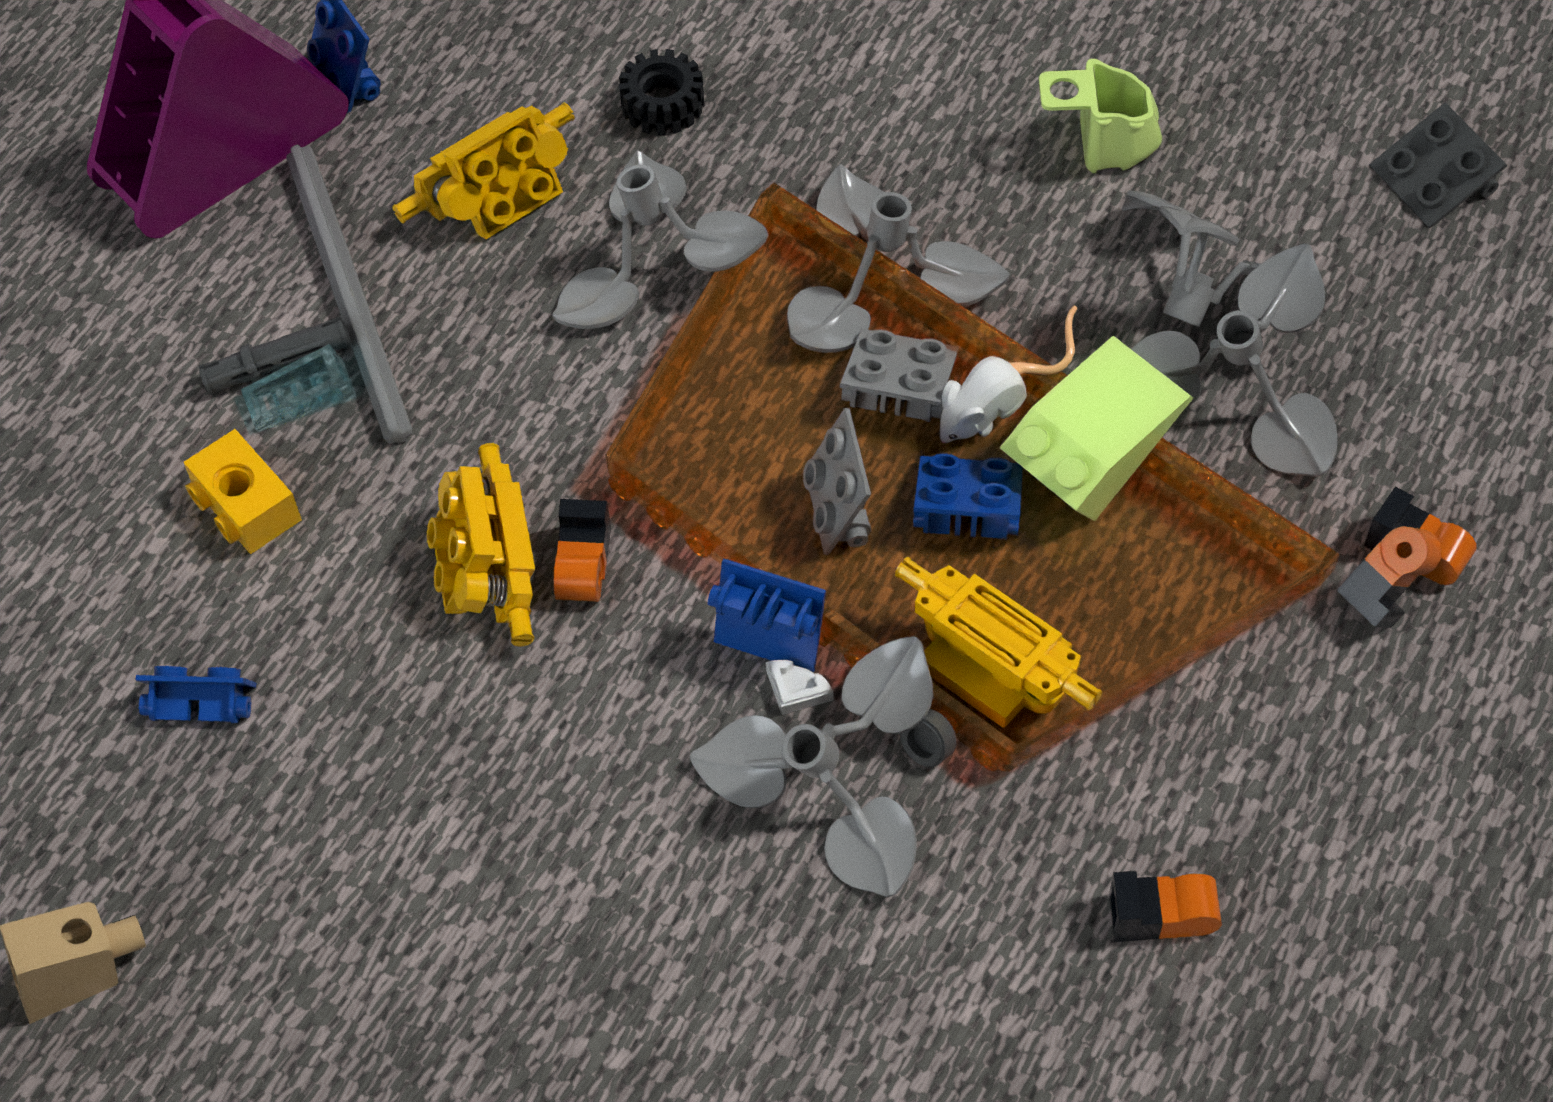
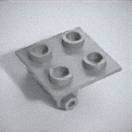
M861 329L840 382V388H843L841 400L849 401L850 407L876 411L879 395H881L880 413H886L890 397L896 398V416H901L904 402L907 400L906 417L922 419L930 422L932 417L941 419L943 409L942 393L949 381L959 346L943 344L935 339L921 340L894 335L887 330L872 331Z
M844 408L832 428L828 429L823 442L813 457L806 462L803 471V483L810 492L814 509L813 525L815 531L820 535L824 555H829L838 541H847L850 547H861L868 542V536L871 533L866 509H863L866 501L871 496L850 408Z

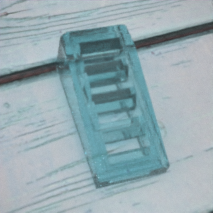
M329 344L241 389L254 427L258 432L358 398L344 361ZM330 375L331 378L324 382L322 377ZM310 381L313 388L305 391L303 383ZM291 388L294 397L286 401L283 390ZM268 395H272L276 407L267 410L263 398Z

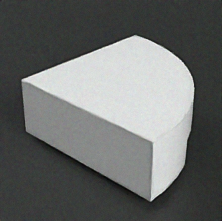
M789 660L766 662V671L782 715L834 700L833 690L821 674L793 665V661Z

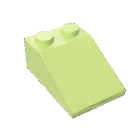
M1112 336L1031 407L1001 445L1000 449L1074 510L1095 521L1192 401L1193 397L1120 340Z

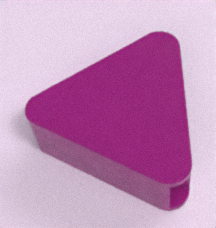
M126 0L88 157L87 173L89 178L98 187L106 190L113 189L135 212V224L143 234L150 238H162L285 160L287 155L291 153V147L298 144L300 147H305L340 125L348 111V98L293 45L223 0Z

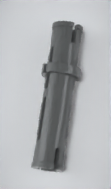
M340 315L319 325L302 329L254 347L251 344L241 346L240 352L198 365L199 373L208 394L212 395L250 380L253 384L261 382L267 374L319 357L334 350L352 346L345 322Z

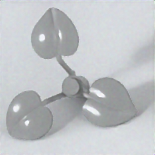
M637 150L617 177L609 199L611 214L614 218L623 222L622 268L618 274L613 269L606 267L587 269L577 274L563 288L558 299L557 308L552 314L553 319L562 325L572 328L594 329L618 322L631 312L639 299L637 286L627 282L631 275L632 222H636L639 225H650L658 221L662 213H666L681 235L690 239L684 247V255L688 263L699 270L708 272L726 270L746 260L766 242V239L769 237L767 229L763 224L747 215L726 210L706 213L699 218L695 229L689 228L674 210L686 194L687 187L683 176L673 168L660 164Z
M839 164L827 178L819 193L816 206L817 223L827 235L836 240L849 241L861 235L864 239L868 240L867 248L850 293L846 298L839 291L826 286L808 287L794 296L787 312L790 338L804 348L825 353L840 352L855 346L861 329L869 330L871 317L865 309L853 303L859 296L876 249L883 252H892L903 245L905 241H908L915 265L924 269L920 277L921 288L933 300L948 306H968L981 301L1008 281L1010 273L999 263L981 252L951 241L930 244L926 249L924 258L916 239L918 229L909 226L912 210L910 201L899 193L882 191L878 187L858 178L842 164Z
M1129 190L1127 192L1122 211L1130 209L1158 210L1163 217L1170 220L1179 234L1182 235L1176 276L1171 286L1173 289L1163 313L1200 327L1210 302L1219 305L1223 294L1241 275H1249L1261 263L1243 260V262L1237 264L1215 290L1212 289L1211 286L1214 278L1198 272L1208 236L1238 246L1240 239L1223 227L1211 221L1201 219L1188 210L1158 196L1140 191ZM1196 232L1198 240L1190 266L1186 268L1191 233Z
M1308 243L1289 248L1272 256L1256 267L1245 278L1238 292L1239 310L1229 312L1221 318L1217 325L1218 339L1210 341V350L1201 363H1199L1200 353L1196 343L1190 337L1177 331H1162L1152 334L1138 342L1131 349L1191 395L1193 399L1188 406L1197 401L1201 394V382L1197 374L1207 372L1218 353H1222L1225 359L1232 364H1250L1269 405L1273 409V412L1260 416L1252 428L1251 445L1256 457L1271 470L1285 475L1319 477L1330 469L1338 446L1337 428L1331 411L1319 398L1308 393L1295 394L1282 406L1276 397L1259 358L1263 349L1260 331H1265L1269 324L1281 333H1295L1311 326L1323 311L1326 299L1325 287L1316 265L1312 248Z
M914 636L900 638L876 648L854 665L846 676L842 687V702L850 712L863 716L860 720L835 726L827 723L822 730L810 724H801L793 727L786 734L770 718L758 715L745 716L725 726L710 741L689 755L694 768L705 783L717 794L736 805L746 808L765 807L781 798L786 789L784 769L794 767L809 777L821 778L852 813V815L837 819L826 835L824 850L829 867L841 881L851 887L876 893L887 898L896 895L908 880L915 862L917 838L913 821L908 812L889 797L881 796L874 798L861 809L858 802L832 773L839 761V748L834 738L835 736L865 730L872 722L884 733L900 734L913 729L922 721V718L927 715L933 699V683L923 645Z

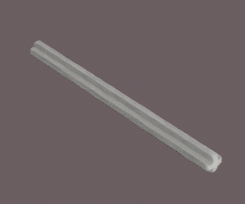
M298 144L291 147V153L287 155L286 159L339 312L350 335L352 349L383 438L389 444L395 442L399 444L404 443L413 430L315 154L309 146L300 147Z

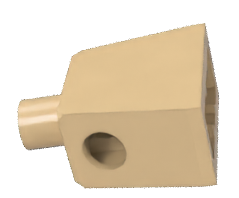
M85 902L0 925L11 973L29 1024L117 985L118 978L114 959L146 947L142 930L135 915L103 926L96 905L92 902Z

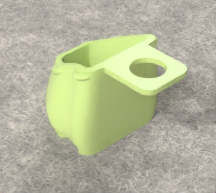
M1089 59L1086 62L1085 70L1046 71L1040 74L1041 106L1045 110H1080L1084 160L1087 169L1092 173H1096L1097 170L1119 167L1123 171L1148 158L1161 145L1162 134L1158 124L1159 112L1150 88L1134 74L1109 66L1098 59ZM1067 81L1077 87L1078 93L1071 99L1063 100L1054 97L1050 92V88L1057 82Z

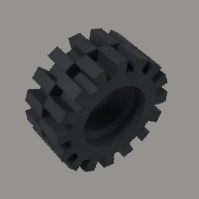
M658 49L650 50V58L646 59L643 53L635 56L636 65L630 61L624 66L625 72H621L619 76L621 108L625 119L629 118L630 125L635 129L641 124L643 133L650 134L652 128H657L658 135H666L665 128L672 127L675 134L682 132L681 123H684L689 128L694 124V116L700 118L702 106H704L703 76L701 70H698V64L694 60L688 61V55L681 52L675 58L674 50L666 49L665 56H658ZM657 87H671L678 90L675 94L662 98L651 97L645 94Z

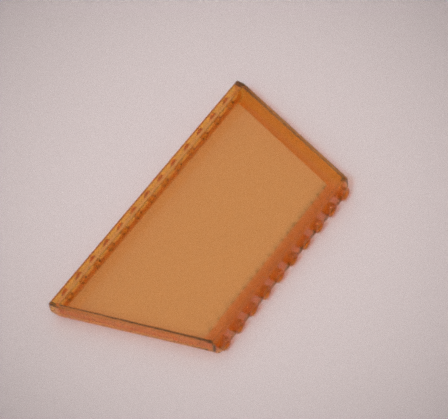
M776 183L771 184L761 193L748 215L763 224L767 229L769 237L766 239V242L755 253L738 265L713 273L605 454L607 469L610 475L608 483L615 494L625 501L633 499L646 508V512L651 520L662 529L673 528L684 537L689 548L702 558L710 556L721 565L723 559H728L826 590L819 645L826 647L829 644L844 655L845 661L851 669L864 656L890 641L914 636L921 641L924 650L933 642L928 637L924 619L915 613V600L919 591L895 576L897 567L901 562L903 563L906 557H910L912 561L931 574L948 565L969 579L973 574H976L1062 633V637L1072 644L1071 649L1081 655L1077 675L1097 689L1102 690L1099 701L1089 711L1065 694L1062 701L1052 712L1046 714L1035 713L1024 706L1005 728H1002L932 678L933 699L930 709L939 712L949 721L956 738L971 749L973 757L981 766L990 771L998 769L1010 772L1318 588L1335 570L1340 555L1164 438L1160 439L1095 521L1074 510L1023 468L1018 535H1007V540L981 537L982 517H977L976 537H970L972 516H961L960 536H955L956 515H951L950 534L923 533V528L913 527V510L920 456L932 457L936 454H951L959 459L984 461L988 458H1003L1011 463H1017L1000 449L1001 445L1031 407L1068 375L1062 371L1052 375L1021 374L1026 387L1027 397L1015 413L1005 419L998 416L993 420L992 431L986 437H982L977 432V434L970 438L957 439L948 443H943L940 439L941 419L932 417L931 421L927 422L922 419L906 417L907 400L904 402L901 416L895 415L896 398L890 397L886 413H880L881 395H879L876 411L850 407L849 401L841 400L843 388H840V382L854 347L840 352L825 353L809 350L796 344L790 338L787 312L794 296L808 287H830L839 291L846 298L854 283L867 248V243ZM878 250L875 251L859 296L853 303L870 314L869 330H887L894 335L921 340L935 339L943 344L959 346L949 380L957 381L961 386L971 370L981 360L990 356L1002 358L1009 363L1026 362L1045 366L1051 365ZM844 408H850L871 496L863 508L866 509L871 533L868 536V542L861 547H850L847 541H838L831 553L824 555L820 535L814 529V509L810 492L803 483V471L806 462L813 457L823 442L828 429L832 428Z

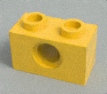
M236 429L183 462L191 480L185 487L192 500L202 511L210 507L217 515L214 518V522L224 538L230 544L239 540L250 554L302 520L293 493Z

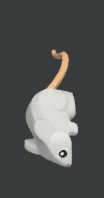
M1074 305L1067 314L1065 320L1066 354L1057 364L1045 366L1026 362L1009 363L1002 358L990 356L981 360L971 370L962 386L957 381L949 380L942 393L941 441L948 443L957 439H966L974 436L977 432L982 437H986L992 431L993 420L998 416L1003 419L1008 418L1021 407L1026 399V387L1021 374L1052 375L1058 374L1067 368L1075 354L1072 320L1077 307Z

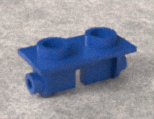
M155 666L154 675H136V681L149 685V693L140 695L139 713L140 715H149L151 721H190L192 701H199L198 721L239 723L240 718L250 717L251 698L243 696V688H256L257 683L246 678H240L241 669L209 667L207 677L187 676L188 668Z

